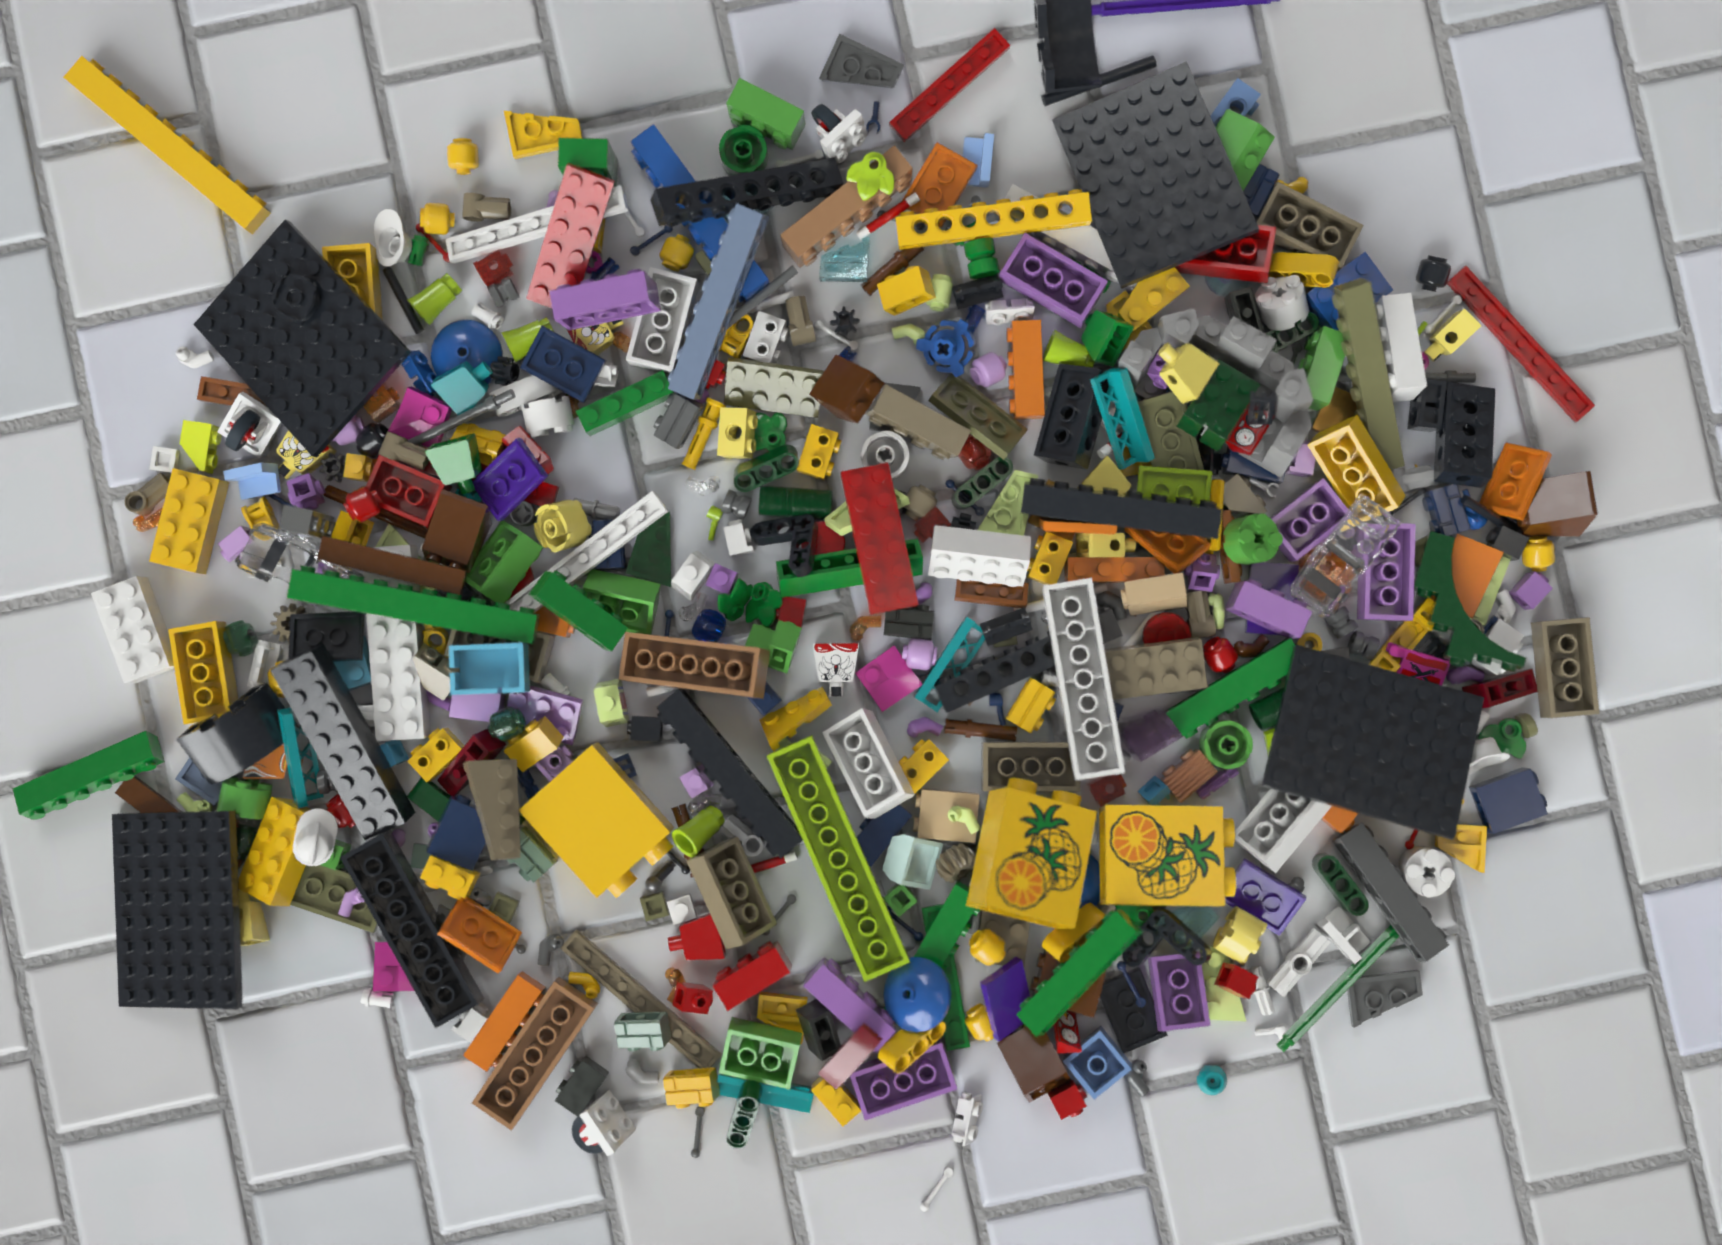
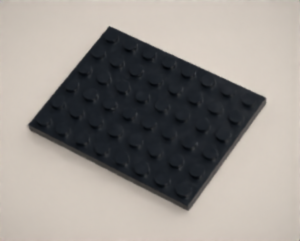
M1187 61L1052 120L1079 188L1082 189L1083 193L1089 192L1091 217L1121 289L1259 232L1258 224Z
M286 219L193 324L313 457L320 455L411 353L408 347L303 234ZM292 273L309 277L319 289L320 300L316 312L308 320L300 323L286 321L276 313L275 305L272 303L273 289L277 282Z
M1296 644L1292 651L1261 786L1447 839H1455L1484 697Z
M236 811L112 814L119 1007L243 1008Z

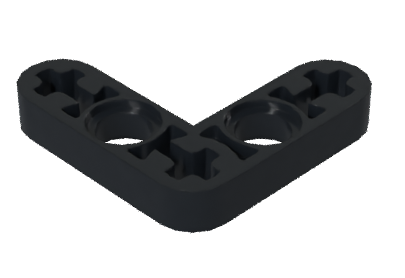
M804 514L761 521L751 527L750 536L759 546L791 541L790 569L797 577H804L810 574L814 566L818 525L811 515ZM783 527H789L785 533L779 534ZM809 542L807 547L798 549L802 543Z
M1165 908L1156 910L1149 916L1140 928L1143 932L1122 953V958L1126 965L1137 967L1148 959L1164 938L1193 965H1202L1211 958V949L1208 944L1176 915ZM1164 915V922L1166 924L1160 925L1157 929L1153 927L1159 923V917ZM1177 930L1185 933L1186 940L1184 943H1179L1176 940L1175 933ZM1145 931L1153 935L1154 941L1152 944H1147L1144 941L1143 934ZM1193 941L1194 943L1190 945L1191 948L1186 949L1185 947ZM1141 947L1142 950L1136 955L1138 959L1133 960L1131 958L1133 956L1132 952ZM1197 949H1201V950H1202V952H1201V956H1202V957H1200V958H1197V957L1195 956V955L1197 954V952H1196Z

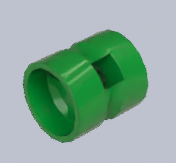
M993 238L975 239L963 245L966 258L971 260L967 265L970 279H981L1000 273L998 259L992 257L996 253Z

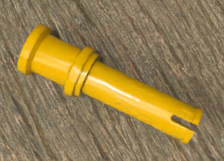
M708 397L706 398L707 404L703 414L698 417L699 425L681 463L693 470H696L712 430L718 427L717 421L720 416V407L726 408V405Z

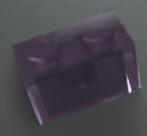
M1156 709L1143 716L1144 721L1139 724L1132 722L1123 728L1124 733L1120 734V737L1134 760L1142 762L1183 737L1164 711L1157 712Z

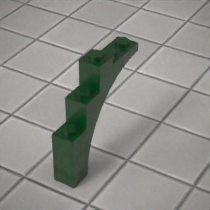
M1430 531L1427 535L1414 579V591H1417L1416 594L1425 598L1435 596L1427 624L1433 625L1432 629L1447 633L1448 630H1451L1444 658L1449 660V664L1458 667H1464V664L1469 665L1473 657H1476V661L1479 663L1491 665V662L1501 664L1500 668L1507 671L1515 672L1516 669H1522L1525 665L1526 657L1510 652L1491 641L1474 625L1464 611L1456 594L1452 577L1451 556L1455 538Z

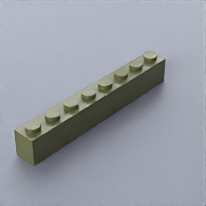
M1359 278L1334 286L1332 301L1334 307L1338 309L1339 318L1337 319V326L1343 335L1344 341L1341 343L1344 355L1347 356L1348 365H1346V372L1352 382L1350 393L1353 401L1356 402L1357 410H1355V415L1359 416L1390 470L1403 467L1405 464L1370 281Z

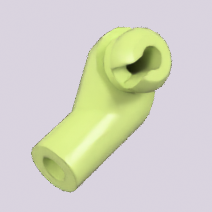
M905 324L891 328L894 340L908 336L913 339L915 345L917 344V339L924 338L926 334L923 329L914 324Z
M1210 593L1208 595L1209 606H1213L1216 629H1222L1225 622L1224 597L1219 593Z
M184 792L176 799L187 812L212 811L211 803L207 800L194 801L187 792Z
M953 806L948 811V819L952 822L965 823L970 834L981 829L970 808Z

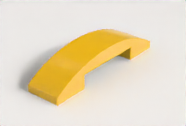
M1426 598L1413 611V621H1403L1368 665L1396 672L1401 667L1399 665L1401 658L1390 655L1386 651L1387 644L1391 642L1413 650L1427 632L1433 630V625L1427 624L1434 603L1431 598Z

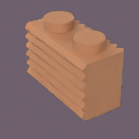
M1192 749L1187 750L1180 757L1182 761L1178 765L1174 766L1172 764L1162 772L1163 777L1160 780L1171 790L1170 793L1180 803L1185 801L1218 773L1211 762L1198 749L1194 751Z

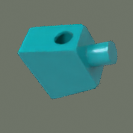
M465 361L436 377L431 386L452 410L459 415L473 408L486 394L489 385L484 379L493 372L485 362H482L474 369L469 362Z

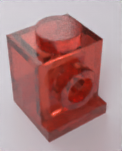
M499 250L479 262L473 263L486 286L493 283L498 284L503 278L514 275L510 268L514 266L507 253L502 255ZM498 263V267L496 269L492 270L490 268L492 265Z
M935 506L914 524L913 527L916 531L913 533L921 543H924L929 538H933L935 525L950 527L951 523Z
M1116 774L1101 776L1087 784L1093 798L1100 807L1126 794L1123 788L1127 787L1121 774L1117 776ZM1108 784H1112L1114 787L1111 793H1107L1105 790Z

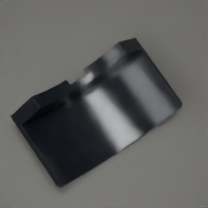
M1034 0L1035 28H1038V37L1041 39V43H1037L1039 62H1042L1041 78L1045 93L1102 87L1094 47L1091 0Z
M268 683L252 687L228 706L229 711L219 717L217 714H214L201 722L191 725L176 739L209 784H216L240 773L283 744L277 710L286 708ZM293 719V721H294V726H296L297 728H299V726L297 725V723H296L295 720Z

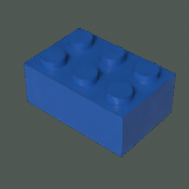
M1366 252L1336 273L1333 284L1330 287H1315L1306 294L1309 312L1318 317L1321 328L1326 326L1339 330L1337 326V319L1339 318L1338 309L1334 307L1332 301L1334 286L1359 278L1371 282L1374 303H1377L1382 296L1388 295L1393 291V288Z

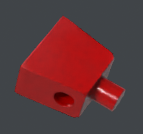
M710 913L682 923L679 926L681 935L668 937L670 952L683 949L686 960L725 959L726 957L725 945Z

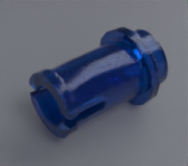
M608 257L596 272L593 271L591 273L590 279L595 281L603 280L604 276L614 274L620 269V266L615 264L616 262L612 258Z
M973 304L972 308H968L969 313L965 319L969 324L968 329L973 335L981 319L986 317L984 315L986 311Z

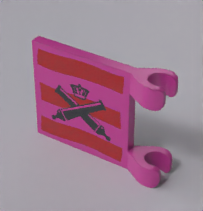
M1391 642L1386 647V651L1390 655L1401 658L1399 662L1401 667L1396 673L1438 685L1443 684L1451 665L1449 660L1411 650Z

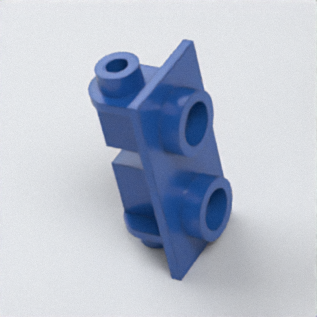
M420 350L411 351L410 355L401 363L402 367L410 379L416 376L419 377L413 382L416 389L434 396L433 393L436 391L431 384L438 376L432 371L427 357Z

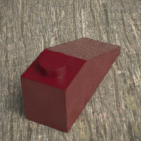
M1533 669L1507 674L1462 687L1463 692L1484 697L1482 708H1489L1538 692Z
M491 727L473 734L438 778V783L450 796H456L469 784L463 763L466 761L494 760L506 743Z

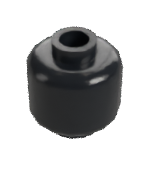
M1428 255L1427 259L1420 261L1416 281L1422 284L1421 289L1436 292L1437 287L1443 288L1447 285L1451 271L1450 264L1446 263L1447 259Z
M370 423L364 427L355 439L358 452L370 458H378V453L388 428L381 423Z

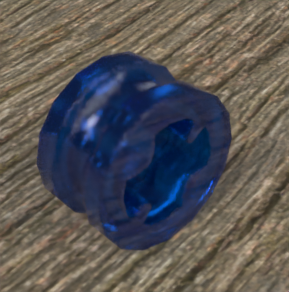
M847 346L839 354V356L851 362L858 355L857 352L851 351L850 346Z

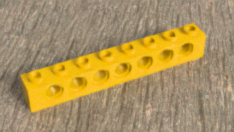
M1082 189L1068 191V195L1058 196L1057 192L1044 194V198L1034 199V196L1020 197V201L1010 202V199H1000L996 201V204L986 205V202H977L968 208H962V205L949 206L948 210L938 211V208H930L924 210L922 214H914V211L900 213L899 217H895L899 250L972 241L980 238H996L1089 226L1092 222L1089 192L1083 193ZM1062 204H1067L1071 208V213L1063 215L1059 212L1058 207ZM1038 207H1043L1047 211V216L1038 218L1034 210ZM1014 210H1019L1024 218L1020 221H1014L1011 219L1010 213ZM991 213L997 214L1000 220L996 224H990L986 220L987 215ZM970 216L975 219L976 223L973 227H965L962 220ZM944 219L949 220L952 224L951 228L946 231L938 227V223ZM925 223L928 229L925 233L919 234L914 230L915 225Z

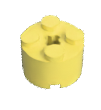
M563 500L543 505L536 511L535 516L538 515L537 523H534L536 538L541 546L544 548L548 547L551 549V552H559L580 546L592 532L591 525L588 523L586 514L582 509V504L578 500Z
M1235 906L1225 917L1226 923L1223 928L1219 927L1213 941V947L1234 961L1244 965L1249 958L1250 952L1255 954L1261 945V941L1258 939L1265 932L1267 923L1242 908Z

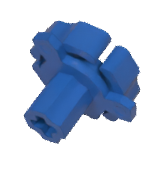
M946 319L940 322V326L937 324L932 325L924 338L917 339L916 349L923 351L928 365L940 363L936 366L938 372H951L955 377H958L965 373L964 366L975 355L974 350L971 349L968 351L966 358L960 361L966 349L962 335L967 338L969 347L974 346L976 340L968 329L969 324L963 319L959 321ZM940 326H941V327H942V326H951V327L954 328L953 330H952V329L940 330V331H938L936 334H934V336H933V333H934ZM949 344L950 347L948 348V351L945 352L943 350V345Z

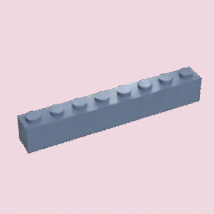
M736 204L735 208L731 209L728 216V228L722 233L719 240V245L721 246L718 255L716 254L711 261L710 267L712 271L702 286V298L694 307L693 313L695 316L693 322L688 325L685 331L686 341L684 346H681L676 356L678 360L677 365L669 374L668 382L670 384L668 389L693 400H701L769 216Z

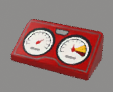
M1248 404L1225 442L1231 451L1252 455L1270 425L1247 424ZM1256 405L1253 419H1257L1258 406ZM1266 410L1263 412V419H1267L1268 411Z
M1067 1010L1053 1025L1057 1054L1082 1052L1076 1013Z

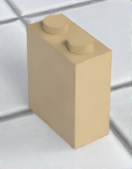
M1183 573L1124 582L1125 589L1121 590L1124 610L1129 609L1130 616L1188 607Z
M921 788V794L916 793L915 808H919V817H914L913 832H917V838L975 843L976 832L970 834L965 823L950 821L948 819V811L953 806L970 808L976 819H978L980 795L970 792Z

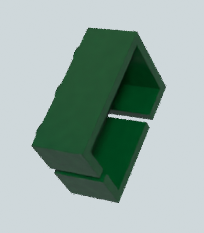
M1220 359L1217 361L1219 365L1197 399L1192 400L1176 426L1195 438L1205 424L1208 428L1199 441L1217 452L1225 443L1248 406L1250 392H1256L1261 385Z

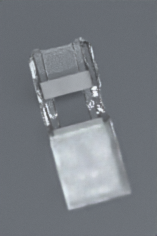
M1360 494L1328 538L1322 541L1309 556L1290 586L1291 596L1294 598L1298 597L1317 612L1316 615L1320 618L1334 615L1341 603H1344L1348 598L1349 592L1353 588H1348V586L1357 576L1363 574L1375 558L1379 556L1383 547L1396 533L1401 522L1378 503ZM1330 552H1333L1347 564L1345 570L1335 583L1315 569L1322 558Z
M265 523L253 526L249 532L251 536L245 548L235 559L239 569L260 580L262 579L269 583L272 578H278L289 584L291 569L278 564V561L286 546L291 544L309 553L310 556L305 566L315 567L316 573L324 574L325 570L340 572V577L348 579L350 574L363 576V574L349 567L317 560L319 550L313 543ZM306 602L312 606H316L326 611L327 613L351 611L347 609H341Z

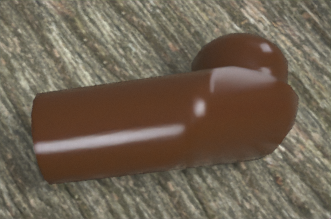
M1260 634L1253 643L1237 641L1233 647L1238 656L1251 658L1256 657L1270 641Z

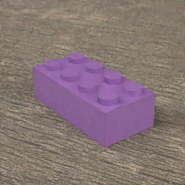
M1024 233L999 276L1002 283L1080 329L1104 292L1108 282L1027 233Z
M641 269L630 270L626 275L621 276L617 274L606 275L603 280L598 281L593 279L583 280L579 285L575 286L569 284L560 285L556 290L550 291L554 320L569 331L661 311L657 283Z
M1366 522L1367 526L1360 524L1359 529L1362 534L1359 537L1363 542L1360 544L1358 552V563L1360 566L1358 568L1357 620L1413 621L1416 524ZM1373 528L1375 532H1371L1369 529Z
M824 957L806 976L804 987L851 1031L855 1032L865 1023L882 1037V1041L873 1050L877 1053L896 1032L895 1021L889 1016L887 1010L877 1006V1000L868 991L863 993L858 987L859 983L851 975L846 977L840 971L841 966L832 958L827 960Z
M941 1038L902 1073H895L877 1058L862 1063L850 1075L865 1121L957 1090L956 1081Z

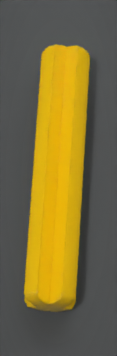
M1213 479L1211 481L1210 501H1214L1218 507L1223 509L1224 480ZM1222 517L1218 539L1208 538V541L1211 543L1210 549H1208L1210 551H1219L1221 548Z

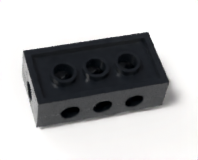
M1059 363L1034 456L1047 463L1088 470L1102 421L1101 412L1090 379L1104 373L1103 370ZM1107 379L1100 382L1102 391L1107 393L1109 385Z
M1453 382L1446 383L1442 429L1436 431L1434 482L1482 488L1492 478L1495 388Z

